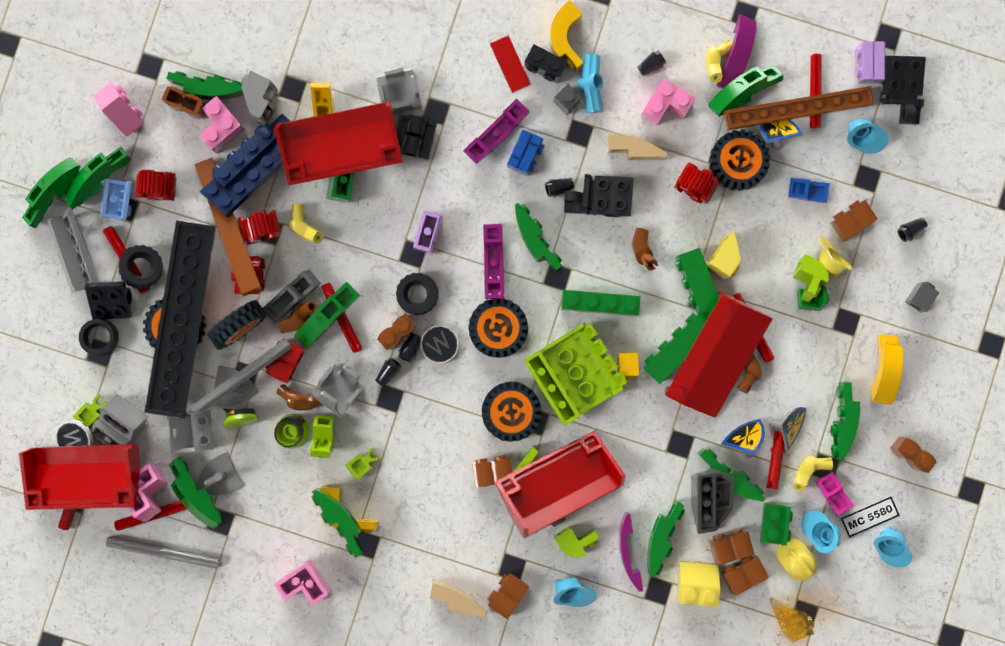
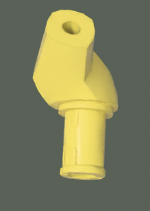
M730 40L717 47L711 46L706 52V69L712 83H718L722 80L720 63L721 58L730 53L733 43Z
M292 204L290 229L298 236L315 244L321 243L324 235L304 221V204Z
M806 456L796 472L793 488L803 492L815 470H832V458Z

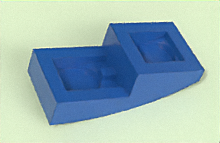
M791 178L788 197L827 203L829 183Z

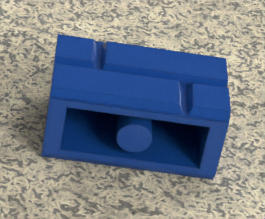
M522 130L509 158L507 167L525 176H528L529 172L533 173L537 165L535 158L537 154L541 156L545 147L542 144L543 138Z

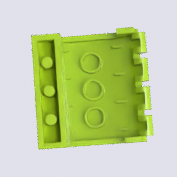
M585 322L523 360L563 426L576 420L580 415L609 397L625 389L624 385L628 383L621 371L615 372L618 365L611 354L605 356L604 353L608 349L601 338L595 340L594 337L598 333L591 323L588 325Z

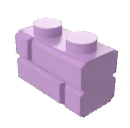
M862 42L855 49V59H858L855 77L858 78L859 84H880L885 80V42Z
M423 211L413 246L414 250L433 255L443 221L442 215Z

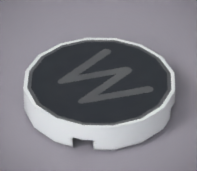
M442 325L427 329L420 342L424 356L435 363H446L452 360L457 354L459 347L455 332L449 327Z
M70 420L58 427L56 443L58 447L92 446L93 435L88 426L85 427L81 421Z

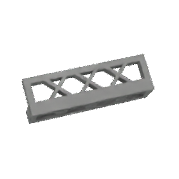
M73 210L67 211L63 216L49 218L47 223L71 292L85 290L84 286L86 283H96L97 279Z

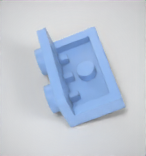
M105 179L100 217L122 221L130 217L131 206L129 205V198H132L134 193V187H131L132 182Z

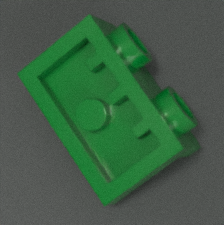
M763 503L760 542L787 546V542L791 539V531L789 530V522H792L793 512L790 511L791 507Z

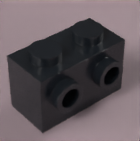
M533 44L525 59L524 67L534 74L542 75L547 81L558 83L568 61Z

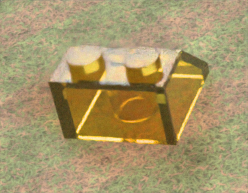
M773 597L769 599L783 635L792 643L814 634L812 629L815 627L813 620L805 612Z

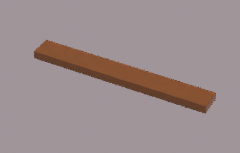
M867 86L725 110L723 114L728 131L875 105L872 88Z
M213 158L194 164L203 188L213 179L211 175L216 166ZM208 201L241 294L246 296L261 290L262 288L234 213L227 218Z

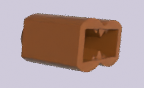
M176 87L166 88L162 97L163 102L176 111L187 113L192 118L203 119L205 112L202 107L206 104L199 97L185 94Z
M857 200L848 206L850 210L846 213L842 210L833 216L834 221L830 224L843 242L878 219L865 200L862 202Z
M407 314L401 315L394 321L392 327L386 328L379 334L377 340L386 350L394 349L400 344L402 338L414 332L417 325Z
M898 437L890 447L896 456L905 459L914 470L929 473L937 463L933 455L921 450L920 446L912 439Z
M506 455L495 456L494 461L487 462V458L475 460L476 464H472L476 488L495 485L497 480L513 473L510 458H506Z
M742 528L732 530L731 534L724 536V534L714 535L713 539L709 541L713 558L717 565L755 554L749 533L746 530H742Z
M753 555L742 558V562L735 565V563H732L724 568L725 571L722 572V575L733 595H739L769 578L758 556Z
M511 572L508 576L506 574L502 576L498 583L501 585L497 592L493 590L487 599L490 601L488 606L506 619L510 617L529 588L527 583Z

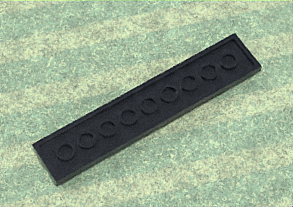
M176 220L144 413L185 418L216 232L215 226Z

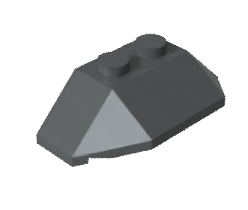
M718 470L691 475V505L698 534L717 531L720 524L732 511L733 476Z

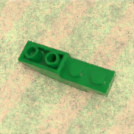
M770 65L762 70L756 66L725 86L708 103V107L720 117L724 115L723 112L725 110L737 109L751 102L752 95L783 81L784 75L774 65Z
M168 71L166 77L170 83L182 86V92L185 94H192L200 99L212 100L217 96L220 100L244 95L241 82L232 80L231 83L225 81V78L219 75H214V77L207 75L205 81L196 76L193 79L188 78L185 73L175 71V73Z
M122 146L106 157L100 152L77 174L64 197L72 210L82 205L91 196L99 193L104 188L101 181L109 178L115 171L125 167L131 161V158Z
M69 157L49 170L35 184L25 198L30 205L22 218L30 227L37 228L39 223L42 222L47 209L52 205L55 196L62 199L74 177L77 176L81 166L73 158Z
M516 203V221L527 249L537 263L544 258L555 272L562 267L560 263L562 259L557 253L554 252L552 254L548 249L550 246L543 238H538L543 233L541 230L543 228L542 224L537 219L533 220L529 216L531 212L524 204Z
M345 282L310 316L294 337L308 350L361 295L348 282Z
M852 382L839 383L836 390L837 397L840 400V406L837 407V415L840 417V421H833V425L830 427V434L833 437L831 454L835 460H844L854 442L859 425L860 402L852 400Z
M702 448L697 453L710 466L707 471L718 470L733 476L734 493L756 501L764 502L766 500L762 495L764 493L763 490L757 485L753 486L749 482L750 477L745 472L734 470L730 474L731 469L725 463L720 464L716 460L718 456L711 449L706 450Z
M181 457L173 459L169 467L175 477V480L170 485L174 493L186 509L198 520L213 529L221 523V514L214 508L212 496L209 492H206L205 488L197 491L196 481L190 477L188 465L185 461H182Z
M319 488L313 490L311 497L314 504L320 506L322 510L320 514L324 523H328L329 526L337 523L338 527L336 528L341 538L344 537L348 543L346 548L349 554H353L355 558L362 555L364 550L356 535L362 532V529L352 514L329 493Z
M676 500L666 517L659 513L651 531L647 551V567L649 575L653 578L656 574H660L664 566L662 564L665 557L668 558L673 550V547H671L673 543L667 540V537L672 536L676 528L674 526L677 519L680 520L685 512L683 509L685 505Z

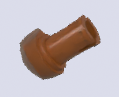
M637 227L631 243L635 258L639 264L645 265L648 270L653 271L656 269L653 264L658 266V262L653 258V253L647 244L649 231Z
M308 301L306 304H298L293 309L289 318L278 322L281 334L299 330L310 318L311 314L317 310L316 303Z
M754 353L744 368L746 375L737 386L745 394L749 393L756 380L758 381L762 378V370Z
M285 384L280 385L284 392L279 388L276 392L287 401V406L293 410L306 411L322 405L310 394L294 393Z

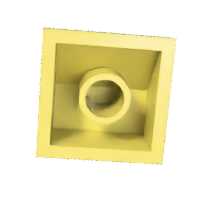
M733 231L723 238L706 264L709 271L723 280L735 276L740 269L738 264L741 258L736 234Z
M679 561L676 600L680 604L719 607V566L717 564Z

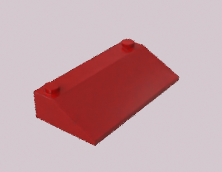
M391 101L276 124L274 128L288 185L403 163Z
M723 291L719 293L720 298L671 385L669 388H665V396L716 418L773 320L772 317Z
M594 430L497 480L495 485L514 524L525 539L624 486L626 475Z
M139 444L31 447L19 453L26 510L136 507L141 465Z

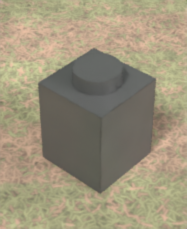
M567 84L554 97V103L567 115L580 103L582 97Z
M920 282L916 284L905 303L920 313L927 312L940 292L935 290L936 287L933 284Z

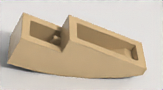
M609 134L608 153H627V160H665L667 157L665 151L644 140L624 135Z
M433 581L430 599L449 602L447 608L449 611L482 618L486 617V610L471 596L447 583Z

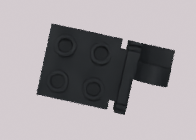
M885 56V80L881 83L883 85L881 95H886V98H880V101H882V104L900 105L899 124H919L920 111L924 106V99H917V96H923L926 57Z
M585 174L583 193L565 191L564 213L590 215V210H592L593 215L631 217L634 178L595 175L593 181V177L590 174Z

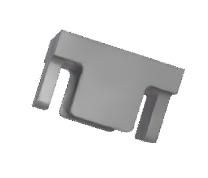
M403 68L386 71L384 72L385 76L376 78L381 103L391 101L393 114L422 108L414 70L404 71Z
M334 365L319 379L317 386L310 395L341 418L364 391L365 387L358 382L360 377L344 365L340 369Z

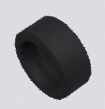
M92 319L87 321L79 332L81 347L92 355L109 354L116 348L119 342L117 328L107 320ZM102 326L108 330L110 340L105 347L97 349L90 345L88 334L93 327Z

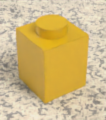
M638 352L617 354L618 372L621 371L626 380H634V376H639Z

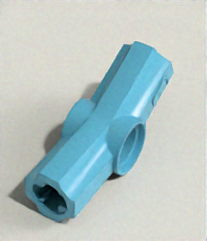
M591 53L585 54V57H583L582 77L578 79V88L584 95L587 114L603 111L600 92L603 87V80L599 74L600 56Z

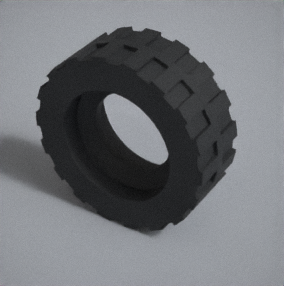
M134 245V247H129L127 251L122 253L118 266L119 275H121V279L125 281L126 285L134 289L150 288L161 277L163 270L162 258L150 246ZM137 258H143L150 263L151 269L148 274L138 276L132 272L131 263Z
M412 273L406 275L397 285L396 300L405 312L411 315H424L436 306L439 292L437 285L428 275ZM413 285H421L426 289L427 296L422 303L416 304L409 300L408 291Z

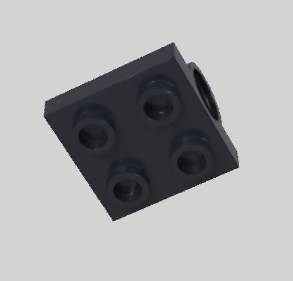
M400 114L396 129L401 154L429 161L437 122L428 121L426 118L416 115L407 116Z
M125 281L86 283L84 288L92 319L131 318L132 293L131 289L126 287Z

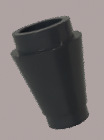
M658 50L656 52L653 51L637 68L642 76L663 68V65L667 62Z
M572 178L549 179V182H545V190L548 197L555 198L565 193V191L574 189Z
M922 217L902 224L897 230L898 236L904 242L912 241L928 224Z
M411 333L399 349L398 357L412 363L413 359H416L421 337Z
M391 357L385 360L375 381L384 387L401 372V364Z

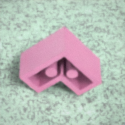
M663 78L641 116L657 125L667 109L683 119L696 97Z
M110 82L93 95L101 111L126 137L144 124L141 118L142 112L137 106L132 107L129 104L130 99L126 96V92L120 85L115 86Z
M217 96L202 107L214 123L199 134V136L217 154L245 131V128Z
M151 464L140 470L136 507L129 508L133 517L143 522H147L161 511L153 495L168 485L161 470Z
M310 559L274 584L285 601L302 590L312 606L332 591Z

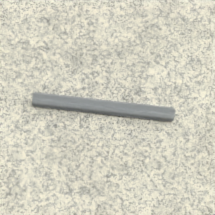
M287 339L282 340L191 406L193 412L196 415L201 414L292 348Z
M113 536L108 537L106 540V546L110 548L214 569L219 568L220 558Z

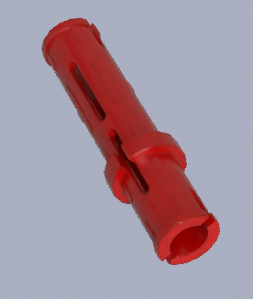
M774 430L773 445L770 447L771 459L766 488L779 490L783 454L786 452L782 431Z

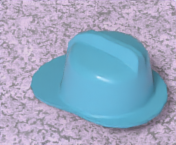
M859 119L855 122H849L847 142L852 147L867 154H874L880 152L888 144L889 137L887 132L869 120Z
M817 510L809 511L804 515L801 524L802 530L819 552L824 554L831 553L841 544L840 529L826 515Z
M887 526L880 533L879 537L874 540L875 548L882 560L893 567L908 566L911 563L912 555L906 545L904 535L900 531L893 530L890 526Z
M575 578L557 579L555 581L556 595L553 601L557 605L582 607L591 604L597 598V593L594 589L583 587Z

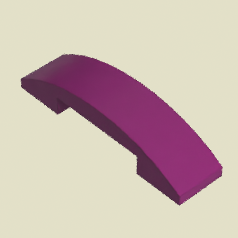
M741 14L738 15L733 31L735 37L726 65L721 69L722 80L716 84L717 87L723 89L744 73L753 48L757 21Z
M516 98L503 111V114L478 138L476 137L463 152L477 165L504 141L530 111Z
M483 224L485 299H504L502 224Z
M625 512L619 529L620 556L629 579L638 591L642 592L643 585L640 571L638 569L632 570L626 534L634 532L631 515L629 512Z

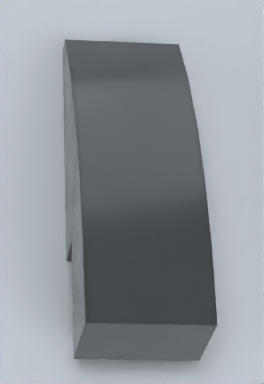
M309 269L305 270L290 284H287L263 309L271 321L276 323L319 287L321 282Z

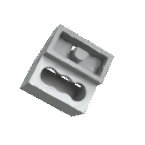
M250 70L249 74L243 77L241 83L249 113L256 121L264 125L266 123L269 124L276 111L271 102L278 89L271 80Z
M116 394L102 407L99 419L93 424L91 432L94 438L105 445L133 444L144 428L148 415L130 404L128 400ZM110 416L113 420L118 421L120 425L125 426L129 432H126L122 427L116 425L115 422L109 420L108 417Z
M211 410L203 411L199 415H196L194 412L185 413V418L167 416L171 454L214 449ZM173 429H177L175 430L177 437L176 439H174Z

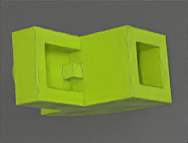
M806 254L798 261L792 277L806 284L801 300L809 302L813 297L816 298L821 287L825 286L829 280L828 271L823 264Z
M315 415L310 457L330 458L335 441V416Z
M569 526L555 534L554 538L565 554L579 558L587 555L584 547L590 548L594 546L599 536L595 529L578 539Z

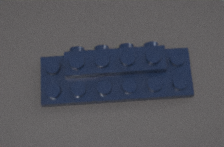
M283 114L270 125L268 123L264 126L259 125L254 131L255 134L250 139L245 138L241 142V147L236 152L231 151L227 155V160L222 165L218 164L214 167L213 174L211 175L213 179L199 191L204 198L227 218L283 165L274 132L276 124L290 121Z

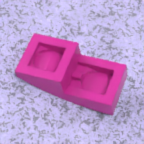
M833 472L816 481L818 488L836 516L841 515L854 506Z

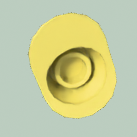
M819 236L823 250L818 260L827 269L828 275L831 278H835L845 269L852 270V266L838 253L833 245L823 236Z
M791 538L787 542V546L778 545L776 551L777 558L792 578L798 581H806L815 574L817 561L803 542L799 539Z

